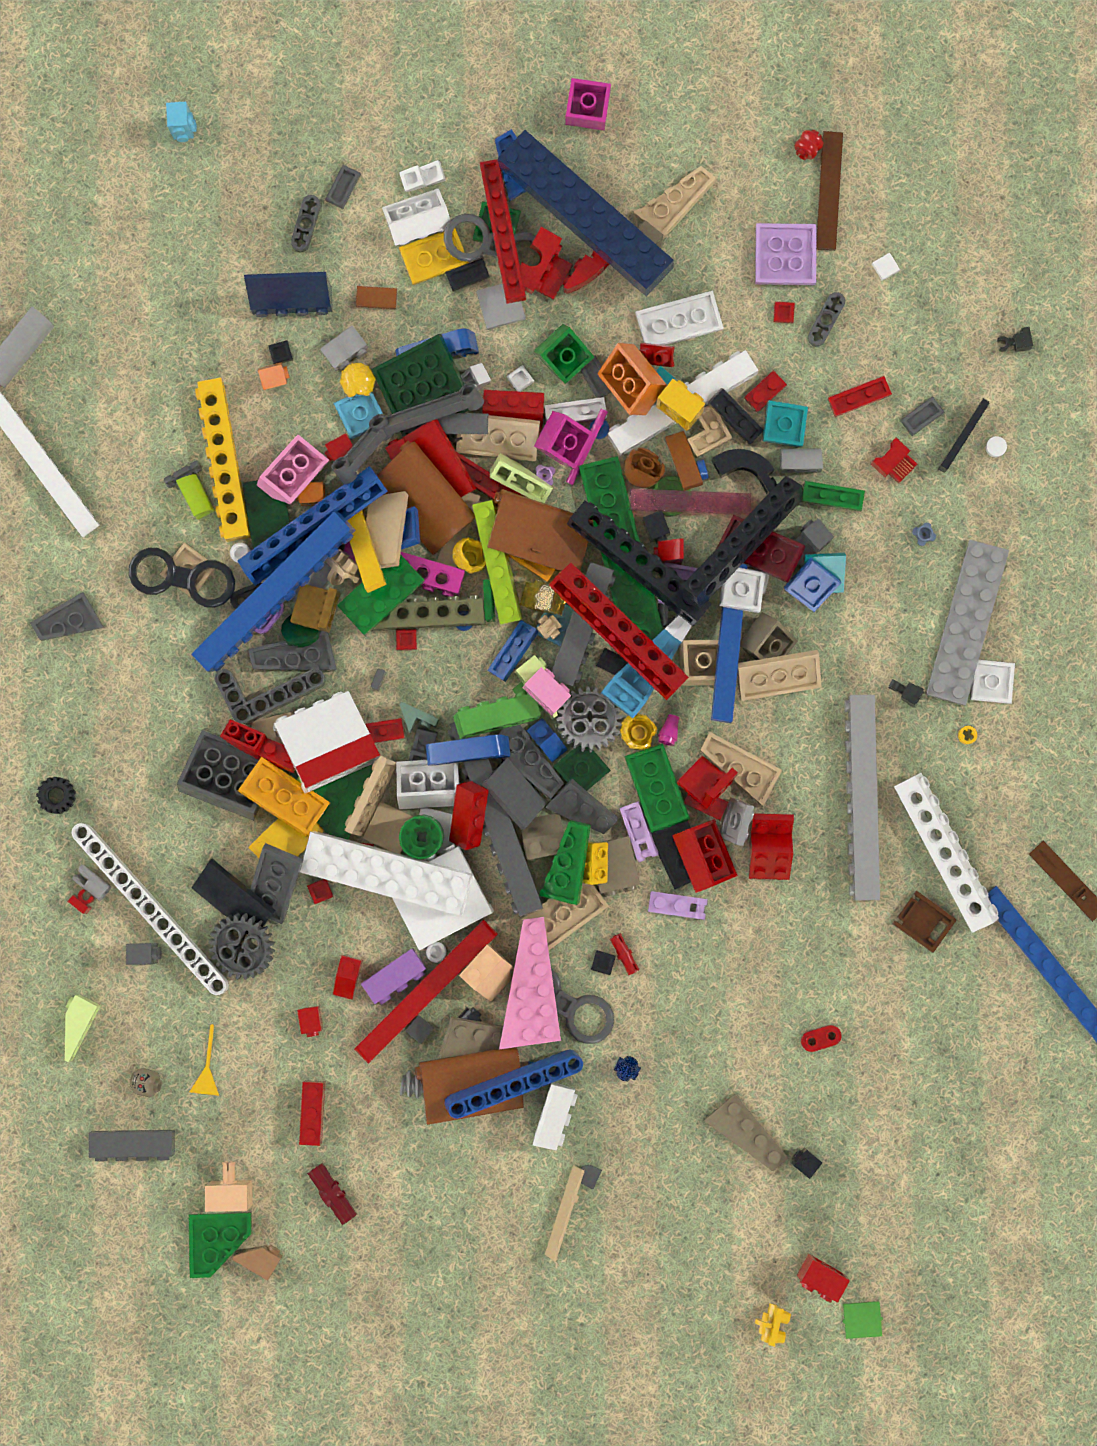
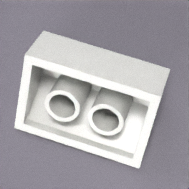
M439 189L382 207L395 246L399 244L405 245L411 240L422 239L435 232H443L450 221L446 204Z
M427 760L396 762L399 809L454 806L456 786L459 784L458 762L428 766Z
M555 1082L550 1084L533 1139L534 1146L557 1150L558 1146L562 1147L565 1134H562L564 1126L569 1125L571 1114H568L570 1106H575L578 1096L574 1094V1088Z

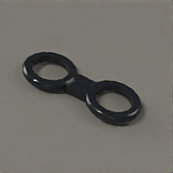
M148 547L140 550L133 556L129 564L128 576L131 584L139 592L146 595H157L173 586L187 589L191 598L197 604L206 608H216L224 605L232 597L235 590V577L232 570L226 564L217 560H206L196 565L193 569L176 566L173 558L167 551ZM149 556L162 558L168 567L165 580L160 585L154 587L143 585L137 576L139 563ZM218 569L225 575L227 587L220 597L206 599L198 593L196 580L204 570Z

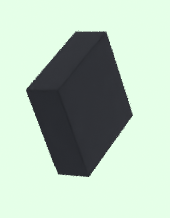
M288 340L268 345L273 364L293 361Z
M596 950L591 970L611 975L616 956Z

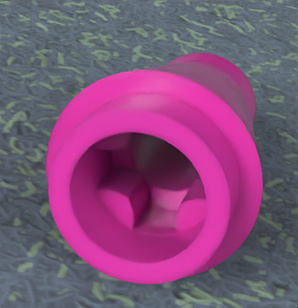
M668 714L658 734V742L667 746H674L678 739V716Z

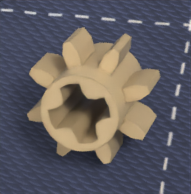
M544 615L538 620L540 625L537 627V630L545 639L551 637L554 640L560 635L558 629L562 626L553 615L549 618Z

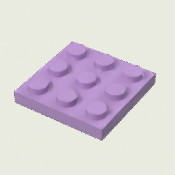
M756 223L755 284L816 285V224Z

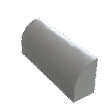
M34 307L28 310L0 345V386L3 388L8 385L54 328V325Z

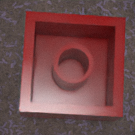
M808 1254L797 1274L800 1279L799 1283L802 1284L803 1288L810 1292L818 1291L820 1297L829 1303L832 1300L838 1303L850 1282L844 1273L811 1254Z

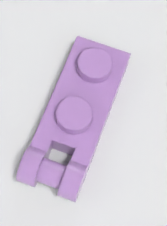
M637 801L620 808L638 862L644 861L649 856H657L658 850L654 844L641 803ZM646 843L648 848L642 850L640 845Z
M651 891L648 912L705 920L704 908L705 905L707 906L708 899ZM691 903L697 904L696 912L690 911Z

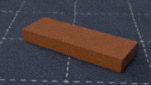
M684 431L665 436V441L683 491L702 486L703 481Z

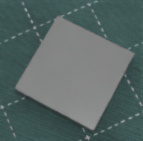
M503 284L476 291L487 330L526 320L521 301L506 304Z

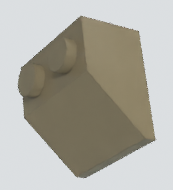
M762 612L741 639L740 647L755 660L788 655L798 640L777 619Z
M555 813L535 817L525 829L521 830L527 861L557 854L564 835L560 814Z

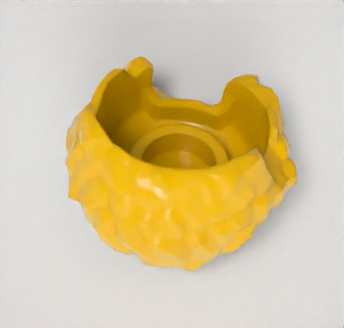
M359 362L351 363L342 371L340 385L349 398L356 394L370 396L376 378L369 366Z
M468 537L456 542V545L453 547L452 557L454 564L458 568L472 574L486 567L480 541Z
M637 713L633 719L627 716L623 720L620 733L621 738L630 749L644 750L651 747L652 737L655 736L658 729L647 715Z

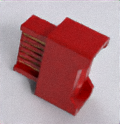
M895 437L890 443L891 448L883 457L875 458L871 465L885 478L890 475L899 484L917 466V463L908 455L911 450Z

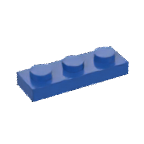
M520 620L487 671L506 682L539 631Z

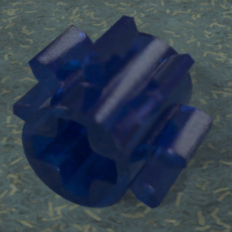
M626 1056L624 1059L619 1057L614 1071H617V1077L626 1082L630 1079L635 1081L641 1070V1067L638 1066V1061L631 1056Z

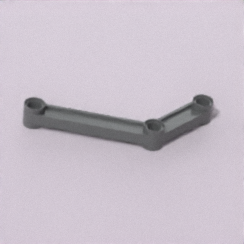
M468 383L455 393L388 416L378 414L370 420L368 430L344 457H340L333 462L331 468L343 484H349L356 479V471L380 443L390 439L394 433L467 408L470 411L477 410L484 404V399L475 384Z

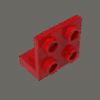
M701 756L678 780L677 784L708 809L733 783L738 772L734 768H731L727 773L725 771L722 772L704 756Z

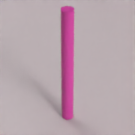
M600 409L590 430L594 435L576 469L572 468L566 480L567 483L574 484L580 472L579 466L583 465L608 413L606 410Z

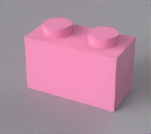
M541 667L522 688L552 716L571 696L569 694L570 690L563 683L559 684L554 679L555 676L550 670H544Z

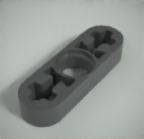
M315 195L304 197L291 238L292 247L297 252H305L311 243L321 208L320 201ZM311 200H314L317 206L312 207L310 215L308 214L309 207L307 203H311ZM309 219L312 222L311 226L308 229L302 228L300 226L302 220ZM298 231L305 233L303 236L305 244H301L300 247L295 242L301 238V233H298Z
M834 292L826 300L808 334V341L812 346L819 347L826 341L845 305L843 294ZM839 298L841 305L837 304L834 311H831L830 308L833 304L831 299ZM823 315L831 316L832 323L829 325L823 324L821 317ZM821 327L823 329L820 335L822 340L818 339L817 341H814V336L812 334H817L819 328Z

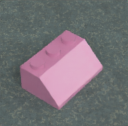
M297 435L262 473L257 486L270 497L292 504L329 462V459L301 436Z

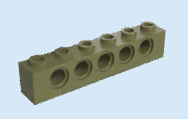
M478 595L467 596V599L461 600L457 596L447 597V600L439 601V598H427V601L419 602V599H407V602L397 606L385 620H382L371 631L486 625L484 599ZM462 606L469 607V613L465 616L459 615V609ZM442 607L449 609V613L445 617H440L438 614L439 609ZM422 608H427L429 611L425 618L418 616V612ZM402 609L408 610V616L405 619L398 618V613Z

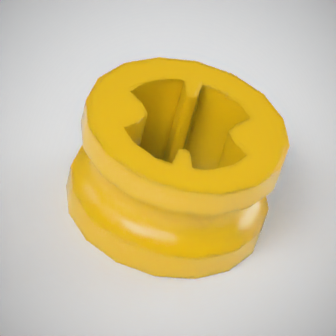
M965 726L959 730L958 739L963 744H971L977 739V731L971 726ZM964 730L965 732L971 731L970 735L973 736L971 740L970 738L967 739L968 741L964 739L965 735L962 734Z

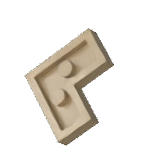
M708 405L704 407L703 413L698 418L704 431L687 439L695 457L698 458L732 440V436L720 415Z

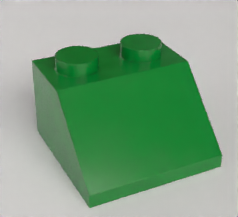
M564 324L557 328L534 350L540 360L564 384L571 380L594 358V355L574 331Z

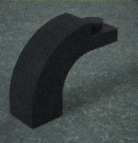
M732 449L714 456L711 460L720 478L735 471L750 472L757 477L767 495L777 485L775 479L769 477L775 470L767 459L754 451Z

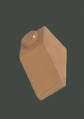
M264 1245L238 1252L232 1260L268 1281L282 1255L279 1254L280 1250L272 1245H269V1247Z

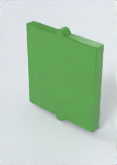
M880 1301L843 1304L844 1319L842 1322L845 1324L846 1339L882 1336L881 1321L883 1317L880 1313Z

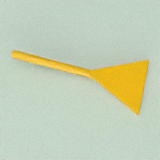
M213 1024L210 1025L206 1066L189 1091L190 1093L219 1096L210 1070L214 1032Z

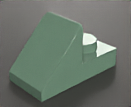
M404 702L400 703V708L410 734L417 719L420 720V725L429 729L431 726H437L438 718Z

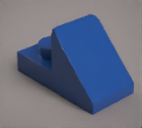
M543 718L526 730L551 762L568 750Z

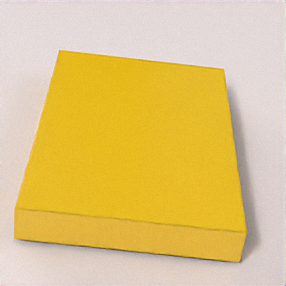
M454 228L452 232L453 244L459 251L465 253L456 228ZM444 231L399 247L413 285L443 275L446 271L469 263L456 259L448 252L443 240Z

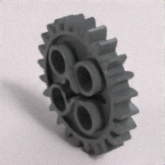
M237 913L234 915V918L232 915H229L226 919L223 918L219 921L220 924L214 927L216 931L210 934L213 939L209 941L210 944L214 945L209 951L215 952L211 959L218 960L215 966L222 965V973L228 970V977L235 973L237 980L242 975L244 980H247L250 976L255 978L257 973L259 975L263 973L264 969L270 966L268 962L273 960V957L270 955L275 952L274 949L270 948V946L275 944L274 941H269L272 933L266 934L265 932L268 926L262 928V920L256 923L255 916L248 919L247 913L242 917ZM233 929L239 933V937L234 935ZM251 938H254L258 945H254ZM226 947L231 949L232 955L227 953ZM244 956H247L251 963L246 962Z

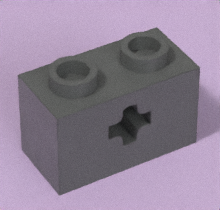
M158 943L126 944V965L157 964L158 959L162 958V949L158 947Z

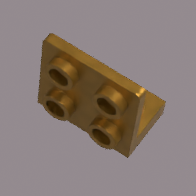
M307 584L303 587L300 586L290 621L294 624L330 633L340 592L333 588L326 590Z

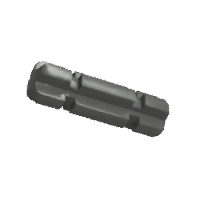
M198 461L190 463L189 467L185 466L174 472V475L165 477L164 482L168 488L176 486V480L193 473L197 474L202 471V467Z

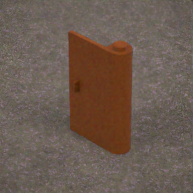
M407 441L400 447L401 452L377 474V477L388 491L385 494L404 491L408 494L406 509L414 506L418 509L420 540L431 554L434 555L476 518L474 512L415 441L412 443Z
M503 489L500 493L496 492L494 504H496L495 507L498 510L487 545L488 548L562 571L570 563L581 570L588 541L567 525L568 520L574 513ZM588 520L589 524L593 526V520Z
M517 1047L494 1049L419 1062L418 1067H415L416 1079H420L423 1085L426 1124L430 1125L524 1108L523 1094L458 1119L451 1117L445 1107V1099L449 1095L520 1068ZM513 1081L510 1087L516 1086L518 1081ZM494 1088L490 1094H496L499 1088ZM474 1096L471 1102L477 1101L479 1096ZM455 1103L451 1109H457L460 1103Z

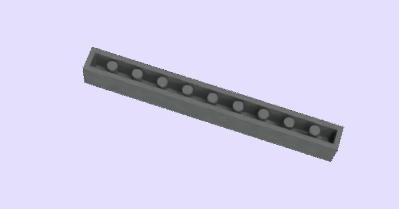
M455 722L450 723L451 729L448 730L451 741L460 740ZM489 759L464 761L465 767L461 769L465 780L470 779V781L484 787L482 783L493 772ZM488 792L484 818L486 825H483L486 837L490 836L493 842L489 846L493 857L498 856L500 863L496 865L500 876L505 875L507 882L503 884L507 895L511 894L514 902L510 903L513 912L523 917L542 910L543 907L510 816Z

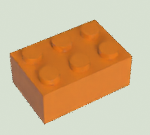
M617 343L597 373L629 415L646 416L658 396L667 386L634 344Z

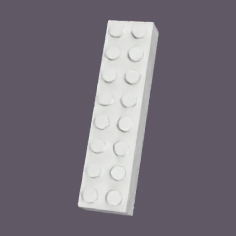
M317 831L310 832L300 870L301 873L459 916L463 914L473 876L472 873Z

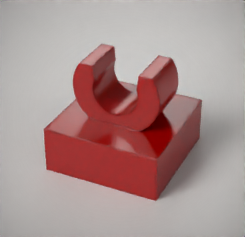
M82 889L79 891L78 896L72 895L67 902L81 913L88 914L92 909L88 904L92 903L95 897L90 896L88 900H85L83 895L86 890Z

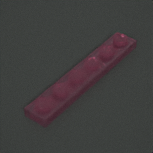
M630 489V510L749 515L751 513V493Z

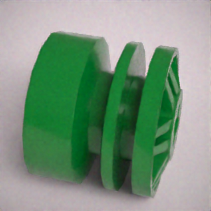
M425 814L416 815L407 820L401 827L399 834L400 846L412 858L427 859L436 854L441 848L444 841V830L440 822L434 817ZM419 831L427 833V841L423 839L421 841L418 840Z

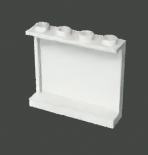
M454 844L443 850L445 854L439 857L434 854L425 859V861L472 873L461 851V847L455 848ZM474 875L470 883L463 914L460 916L393 898L419 950L494 912Z

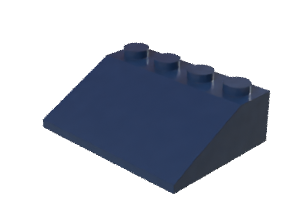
M326 272L244 275L250 310L253 315L256 314V317L263 318L267 317L268 314L285 317L288 316V313L306 316L309 312H316L317 315H327L328 312H333L332 287Z

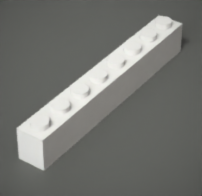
M746 350L742 353L740 351L735 352L729 357L730 360L725 363L722 361L717 363L709 373H700L695 377L696 380L690 384L686 382L687 390L692 394L694 392L699 394L704 399L703 402L706 406L720 388H723L728 393L756 376L758 369ZM653 404L646 416L631 415L626 419V423L622 425L618 423L611 427L608 439L618 455L622 457L632 449L637 448L675 425L676 422L659 410L656 404Z

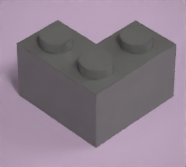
M819 518L814 522L812 519L808 521L800 530L801 535L797 538L794 536L790 538L806 546L797 564L799 569L804 565L805 554H817L834 538Z

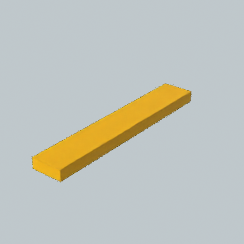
M361 510L347 521L355 529L352 533L353 538L350 540V544L365 590L369 593L386 585V581Z

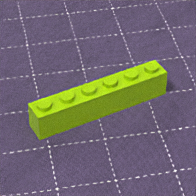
M494 500L473 504L500 624L521 620L523 617L509 556L506 553L487 547L498 510L495 507L496 504H494Z

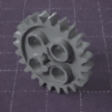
M589 687L586 688V692L579 688L578 694L571 691V698L560 707L562 710H557V714L560 717L556 719V723L561 724L558 726V731H563L561 738L568 737L567 744L574 742V749L580 745L582 752L585 750V747H589V751L592 752L593 747L596 746L597 750L600 751L601 744L607 748L608 740L614 742V736H619L617 729H621L622 724L620 721L623 719L622 715H618L621 713V709L615 708L616 705L603 694H599L597 687H595L593 692H590ZM601 706L604 708V711L596 712L594 707ZM581 707L584 712L576 713L573 709ZM587 717H591L592 722H588ZM577 726H582L585 729V731L579 733L575 730V728ZM603 726L605 731L598 732L595 727Z

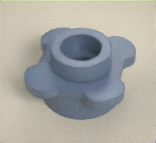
M926 522L923 526L915 527L912 531L920 546H924L926 542L936 539V534L933 532L930 523Z

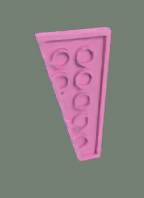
M544 917L524 919L522 922L499 1049L561 1041Z

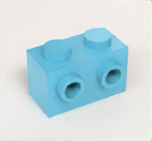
M187 102L166 103L167 127L173 139H177L178 142H187L189 139L194 138L193 132H197L196 120L193 119V113L190 111Z

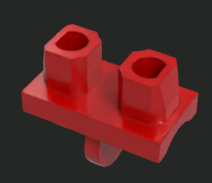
M640 343L639 351L651 365L674 367L673 354L675 346Z

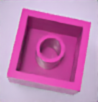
M571 78L565 125L605 131L611 84Z
M552 411L534 447L558 463L576 469L594 433L569 416Z

